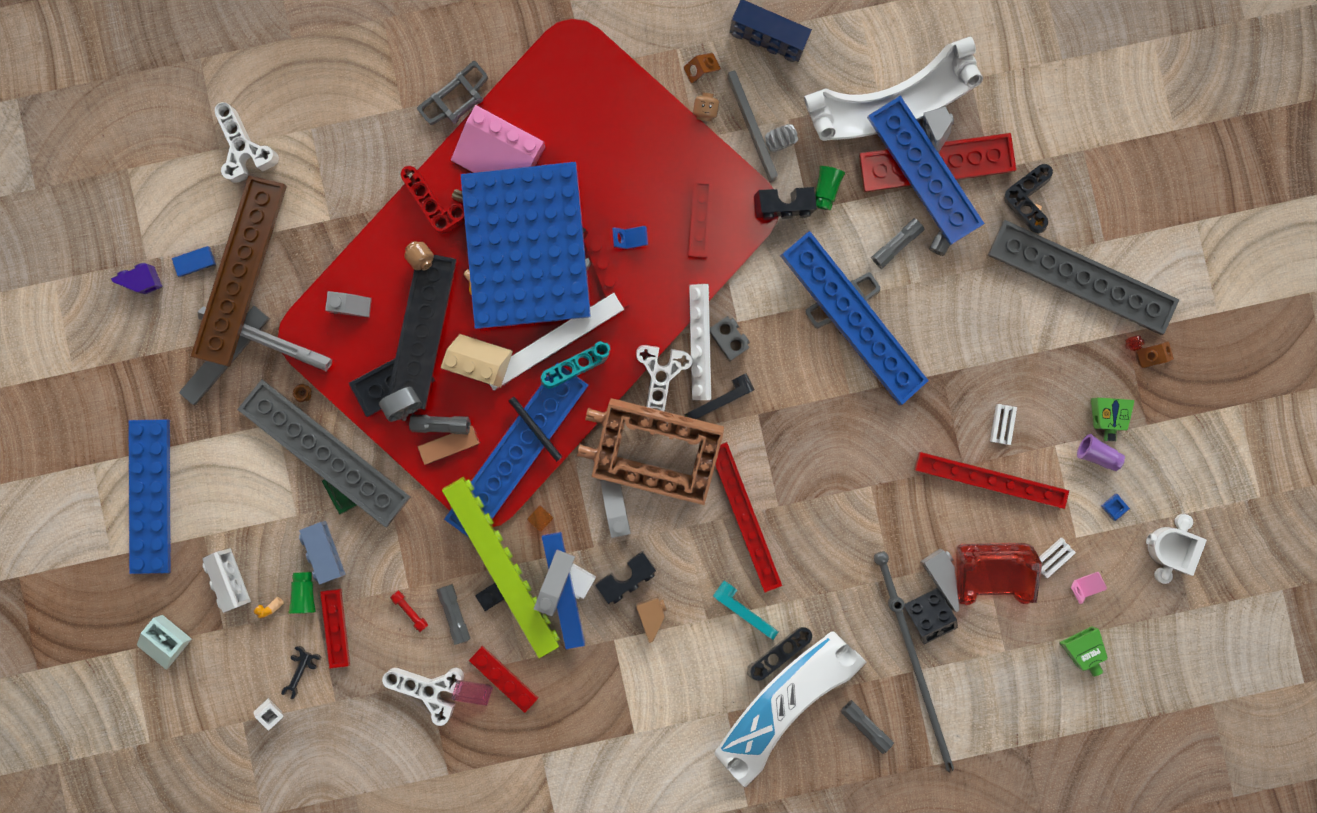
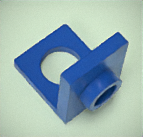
M646 226L630 229L612 228L613 242L616 248L630 249L648 245ZM618 233L621 236V243L618 241Z

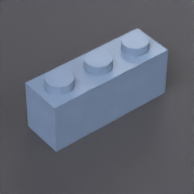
M326 521L299 530L300 542L302 545H305L307 561L312 564L314 569L312 574L319 585L346 575Z

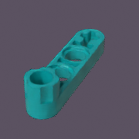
M599 341L593 347L545 370L540 380L542 386L547 389L554 388L604 363L609 356L610 346L608 343ZM597 350H599L600 352H604V354H598ZM586 358L589 364L582 367L579 365L578 359ZM568 366L571 368L572 373L564 375L561 372V368ZM557 370L558 376L553 378V383H551L550 381H545L547 377L546 375H548L549 377H553L556 375Z
M723 580L713 594V597L774 640L779 631L735 600L733 596L738 590Z

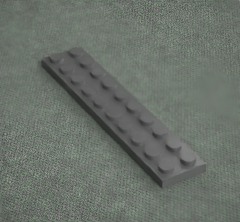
M1007 220L1002 222L987 255L1160 335L1165 333L1179 302V299Z
M261 379L237 409L384 527L390 525L411 498L410 495Z

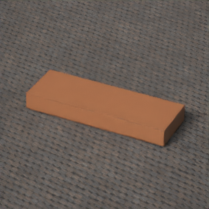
M470 426L468 435L452 433L418 446L424 465L478 445L479 441L473 426Z

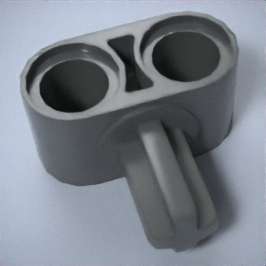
M406 387L383 398L379 402V406L388 421L392 422L401 419L403 421L407 420L408 414L418 410L422 403L413 388Z

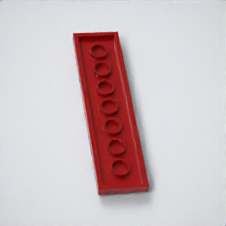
M1011 133L947 141L938 152L956 180L1016 171ZM888 150L859 154L864 192L911 186Z

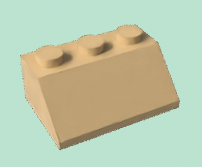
M459 334L446 350L441 368L501 388L513 351Z

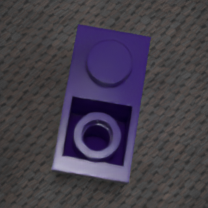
M146 263L137 264L134 266L135 269L130 271H120L117 273V276L111 278L112 282L142 294H148L163 287L155 267Z

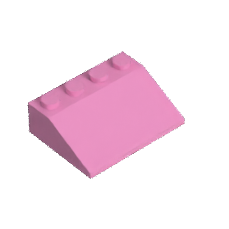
M475 105L466 121L451 161L473 173L532 167L537 164L545 149V144L542 140Z

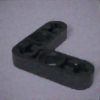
M1048 164L1037 166L1009 187L1004 196L1005 203L1034 233H1042L1047 229L1048 218L1028 197L1051 180L1053 169ZM1040 172H1047V176L1042 175L1039 177ZM1030 181L1034 184V187L1026 189L1023 183ZM1010 194H1017V198L1010 199ZM1029 206L1032 211L1029 214H1024L1021 212V208ZM1036 221H1037V222H1041V221H1042V222H1043L1042 226H1041V225H1037V226H1036V225H1035Z

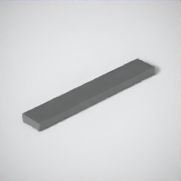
M735 70L728 72L727 79L769 182L775 181L778 176L738 75Z
M253 306L247 313L244 324L261 330L270 318L256 306ZM243 336L239 337L232 362L250 343V339ZM205 361L179 393L192 405H196L228 367Z

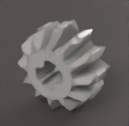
M787 124L768 132L765 135V142L771 152H776L795 144L798 141V134L793 125Z

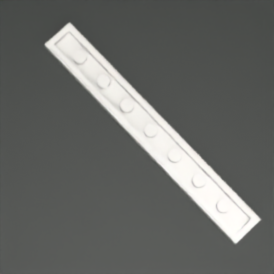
M615 293L590 307L591 317L571 319L511 356L502 385L622 312L624 308ZM490 384V386L492 387L493 390H496V389L499 388V387H497V386H494V385H491V384Z

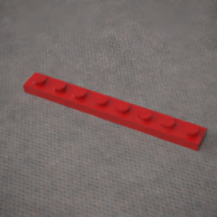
M727 442L722 443L715 466L764 593L783 585Z
M923 452L918 453L914 469L922 473L1062 509L1066 507L1070 491Z

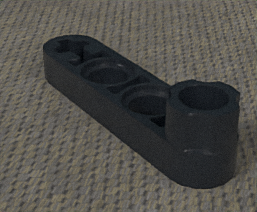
M747 373L731 380L735 387L734 390L684 414V416L698 419L754 391L755 389Z
M799 627L757 661L749 664L748 676L757 681L765 679L809 644L812 640V632L806 627ZM800 631L806 632V640L800 639L797 642L799 646H797L796 642L791 638L798 639L801 636ZM786 642H790L793 645V650L790 653H785L783 650V645ZM771 654H775L778 657V662L775 665H770L768 662V657ZM763 660L765 665L770 668L768 671L767 668L764 667V664L761 663ZM754 668H760L761 673L759 675L754 676Z

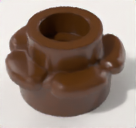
M298 384L293 390V396L296 401L303 403L310 400L312 390L308 385Z

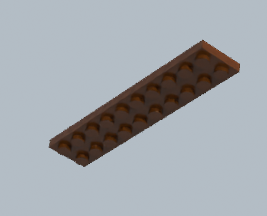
M248 175L191 357L227 367L231 366L287 188L285 184Z

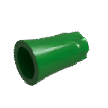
M829 166L819 167V178L815 192L817 208L831 210L846 172Z
M312 572L293 573L288 613L316 612Z

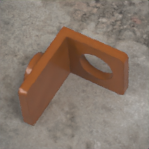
M713 53L697 55L684 66V70L691 83H694L706 73L716 72L721 69ZM692 65L697 69L695 76L690 71Z
M1169 341L1137 350L1142 368L1166 363L1174 359Z

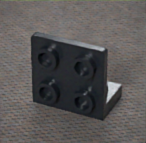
M938 588L906 603L904 606L919 631L923 645L958 628L957 619Z

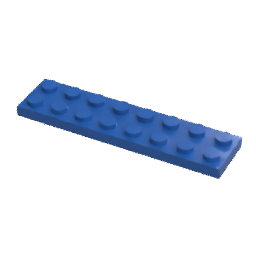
M901 95L868 115L867 119L950 245L985 224Z
M129 420V574L170 573V420Z

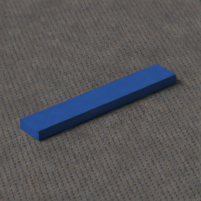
M562 532L542 535L548 569L556 550L566 553ZM569 573L557 606L566 649L585 646L572 578Z

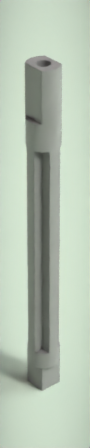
M202 307L197 312L198 319H203L206 307ZM243 325L240 336L324 371H327L332 364L331 358L249 325Z

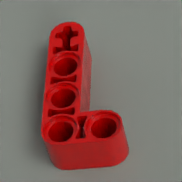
M405 166L401 170L400 176L432 227L438 233L447 234L465 223L464 207L462 205L453 204L443 210L415 167ZM410 173L413 174L414 179L417 181L416 183H413L410 179ZM425 188V194L417 196L418 190ZM435 204L436 209L433 212H428V206ZM456 210L463 211L462 216L459 218H454V212ZM446 220V226L439 229L438 222Z

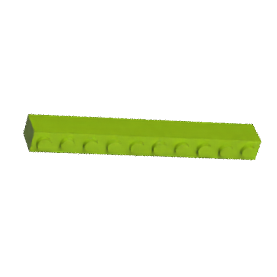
M462 477L444 487L442 491L538 658H541L559 647L558 641L560 637L556 630L552 631L548 625L551 622L547 614L534 610L537 597L533 598L529 592L532 590L527 580L523 581L521 578L522 571L517 563L513 564L511 560L513 555L508 546L504 548L501 543L503 537L499 530L495 531L492 524L494 522L489 513H484L482 509L484 504L480 497H475L472 491L475 489L469 479L466 481Z

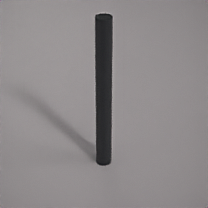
M512 397L508 402L556 462L560 460L562 455L518 400Z

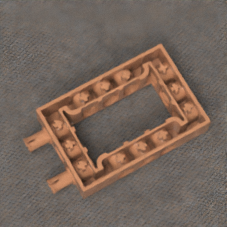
M612 398L605 413L588 408L585 420L600 423L603 426L599 447L596 449L580 444L577 453L578 457L594 460L595 464L591 477L705 505L724 433V426ZM625 424L632 430L636 428L648 431L652 435L656 433L668 436L672 440L676 438L688 441V444L692 445L700 442L692 475L617 457Z

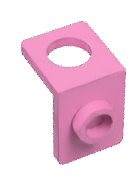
M1095 572L1074 580L1071 588L1079 604H1082L1085 597L1102 592L1107 589V586L1100 573Z

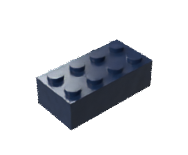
M740 0L730 26V33H732L733 37L746 39L751 45L756 47L762 46L771 54L776 55L778 53L790 62H799L812 31L808 27L746 0Z

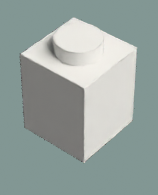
M269 698L253 712L255 718L268 731L284 717L282 711Z

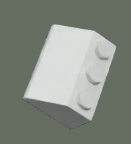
M231 548L202 558L204 571L208 573L211 580L210 587L215 591L217 605L222 609L223 613L251 602Z

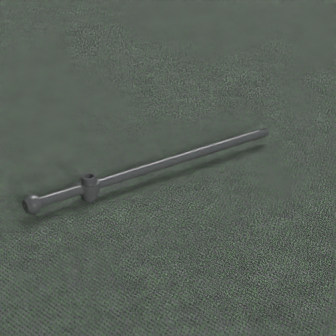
M885 551L878 552L874 555V562L880 565L890 596L888 606L896 614L946 770L950 772L947 764L949 762L953 771L954 766L902 611L905 604L903 599L897 596L887 565L889 556Z

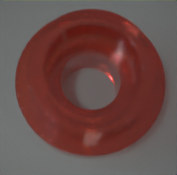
M1133 336L1125 340V348L1130 349V351L1139 350L1145 344V340L1141 336Z

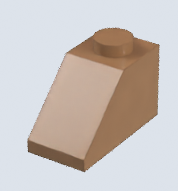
M658 596L636 605L649 643L654 641L665 617L664 611H667L664 600H659Z

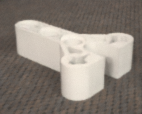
M225 102L216 105L215 115L230 145L226 163L221 168L223 177L233 183L246 180L248 175H250L245 165L249 158H253L256 167L261 171L274 167L279 161L278 154L268 146H259L250 141L237 111ZM226 110H229V114L226 117H224V112ZM237 127V131L231 134V130ZM245 144L244 150L239 151V147Z
M642 345L636 350V357L641 363H644L651 376L646 407L664 411L669 381L681 370L688 369L692 364V358L687 352L671 349L669 363L665 366H660L657 363L659 348ZM644 349H647V352L649 354L655 356H646V358L643 359L642 355H640V352H644ZM685 355V358L688 361L684 362L683 365H681L679 361L675 360L678 358H682V356ZM659 371H663L666 374L663 381H657L655 378ZM656 390H660L663 393L662 398L659 400L652 398V394Z
M392 668L384 674L382 682L389 689L423 700L432 714V722L435 725L442 726L452 716L455 703L442 699L440 691H447L457 695L464 680V673L459 668H452L445 675L429 679L399 668ZM389 674H394L397 677V682L390 681ZM453 674L456 675L457 679L454 683L452 681L453 678L451 677ZM407 681H414L415 688H410L407 685ZM425 687H432L434 690V694H428L425 690ZM444 708V710H443V712H444V713H443L444 718L442 719V718H440V714H439V713H440V711H442V709Z

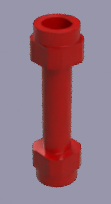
M398 590L390 599L395 605L398 604L414 622V628L421 632L428 626L427 621L416 614L404 600L405 596Z

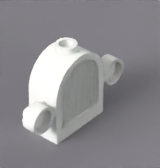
M1179 514L1175 518V525L1178 529L1163 527L1150 533L1146 539L1151 558L1163 565V568H1158L1154 573L1155 579L1160 583L1167 584L1172 580L1173 569L1187 575H1194L1207 540L1187 532L1193 525V519L1189 515Z

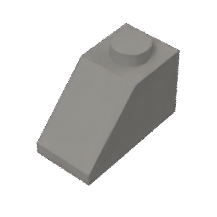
M946 107L923 113L922 126L937 152L941 150L951 134V127L954 124L953 115L949 114Z
M328 291L325 311L369 317L372 298Z

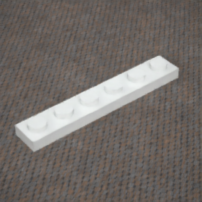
M708 284L689 285L692 400H711Z

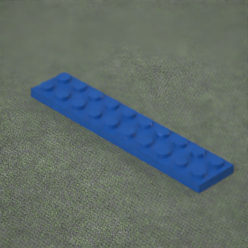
M810 231L780 255L898 405H903L929 381Z
M561 368V372L564 375L571 374L566 368ZM557 370L555 376H547L545 381L553 383V378L558 376ZM577 376L551 389H547L541 384L524 409L550 440L589 385ZM520 415L471 481L475 489L472 491L475 497H480L484 504V507H482L484 513H489L492 519L544 448V445ZM452 508L444 520L469 537Z

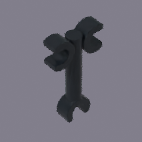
M302 646L295 647V650L300 652L299 657L296 655L290 657L291 660L300 662L290 684L281 691V694L285 695L287 690H291L292 696L290 699H294L298 694L296 687L306 666L310 669H316L317 665L312 663V659L320 660L322 658L319 654L312 655L306 652Z

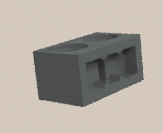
M727 316L710 328V334L730 362L749 349L748 344L750 342L744 333L742 335L737 330L739 326L734 318L730 319ZM722 325H727L730 328L728 335L720 333L719 329ZM738 341L741 344L740 350H732L731 342Z

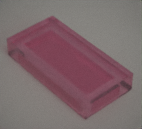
M457 680L451 699L487 706L493 687L487 684Z

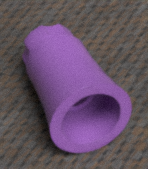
M1092 434L1087 435L1082 440L1077 450V457L1079 459L1090 461L1106 469L1118 471L1124 464L1125 456L1101 442Z

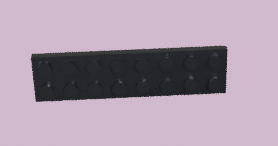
M434 255L432 265L427 270H414L388 395L403 388L412 387L422 403L419 409L426 410L457 263V260L454 258Z

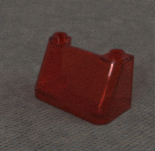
M1026 543L960 544L957 546L956 569L959 604L971 605L977 601V595H1014L1015 599L1022 604L1037 603L1042 562L1032 545Z

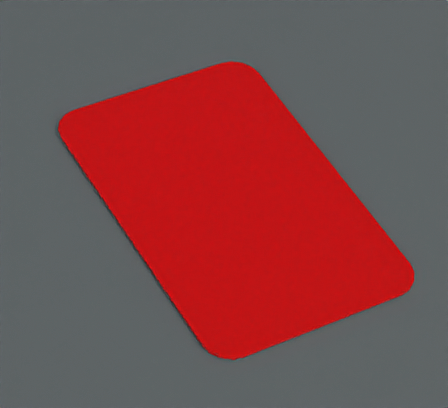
M568 19L557 22L547 29L483 98L484 101L477 106L544 142L545 149L535 166L568 162L577 163L582 226L588 231L584 240L602 234L629 306L496 390H493L488 383L442 369L441 365L446 350L459 334L513 351V356L569 320L475 329L472 295L469 291L470 281L464 276L465 271L469 269L465 223L447 234L438 233L432 227L411 192L404 184L290 307L279 326L278 338L332 359L331 366L327 371H324L282 353L289 364L449 511L452 507L442 491L443 488L462 477L466 481L468 479L472 481L519 416L508 401L515 397L522 407L525 408L541 386V375L545 370L593 347L599 341L608 343L610 351L607 360L577 376L589 386L550 439V442L562 455V458L556 462L544 447L492 519L494 522L492 527L500 526L512 518L598 424L585 420L588 408L605 413L611 398L620 400L647 369L644 363H641L636 357L638 347L642 345L658 347L659 357L690 323L689 285L708 284L710 301L767 239L779 218L774 217L771 220L756 218L754 195L758 190L774 189L768 180L705 123L697 119V116L602 30L585 20ZM471 112L417 170L443 210L453 204L463 206V203L453 200L452 194L455 189L462 191L461 174L473 173L451 161ZM412 175L410 179L413 183H416L417 181L414 179ZM694 179L713 181L707 258L688 257ZM425 188L419 189L417 196H423ZM429 205L427 211L433 212L436 209V205ZM456 210L454 218L461 217L463 211ZM446 220L438 222L439 229L446 226ZM641 226L647 227V246L630 249L614 247L612 228L630 229ZM618 233V241L621 243V236ZM414 241L424 242L434 255L457 260L433 372L436 381L431 384L426 410L418 409L415 415L469 417L471 426H473L479 441L478 445L424 465L418 446L452 433L412 432L409 423L413 413L408 414V418L405 421L401 419L390 422L382 410L370 417H366L349 385L351 381L396 357L414 269L407 262L404 255L406 247ZM584 243L585 258H589L591 264L587 271L590 307L606 297ZM328 291L372 298L370 316L362 317L325 311ZM644 349V352H640V355H642L643 359H645L646 356H655L649 354L647 352V349ZM597 350L598 354H604V352H600L599 350ZM586 358L578 359V363L582 367L589 364ZM563 366L564 368H566L567 370H569V371L572 373V370H571L570 367H568V366Z

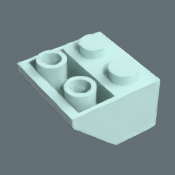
M160 615L153 618L141 632L137 646L163 668L168 669L192 639L165 616Z

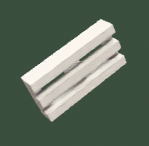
M996 404L990 442L1011 445L1017 407ZM1001 409H1004L1000 437L996 439ZM1009 410H1011L1006 440H1004Z
M1060 538L1036 559L1033 565L1045 578H1048L1076 552L1070 548L1063 538ZM1062 545L1063 548L1041 567L1040 564ZM1066 551H1068V552H1067L1061 559H1059L1051 568H1049L1047 571H1045V570H1046L1052 563H1054L1062 554H1064Z

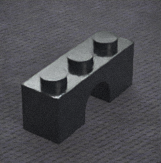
M814 187L795 188L790 193L791 203L782 202L779 199L777 189L758 190L754 195L756 218L771 220L774 217L789 219L798 215L800 218L810 217L817 210Z
M641 551L627 561L632 570V575L628 580L620 581L611 572L595 584L608 604L611 602L616 604L624 598L622 594L627 591L629 593L633 592L639 587L638 583L643 580L647 582L655 576L656 568L644 551Z

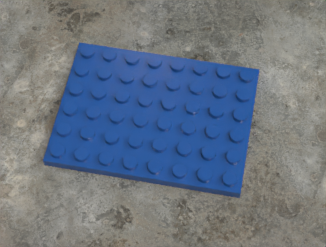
M568 162L461 174L475 329L591 317L577 163Z

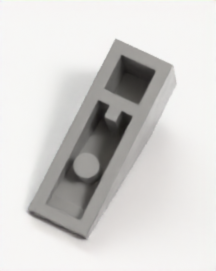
M600 480L611 538L631 534L621 484Z
M938 549L921 560V563L950 608L957 612L959 611L955 567L952 564L954 560L948 551L945 552L942 549Z
M556 550L534 610L553 616L575 556Z

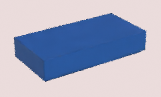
M209 246L172 258L178 277L216 265Z

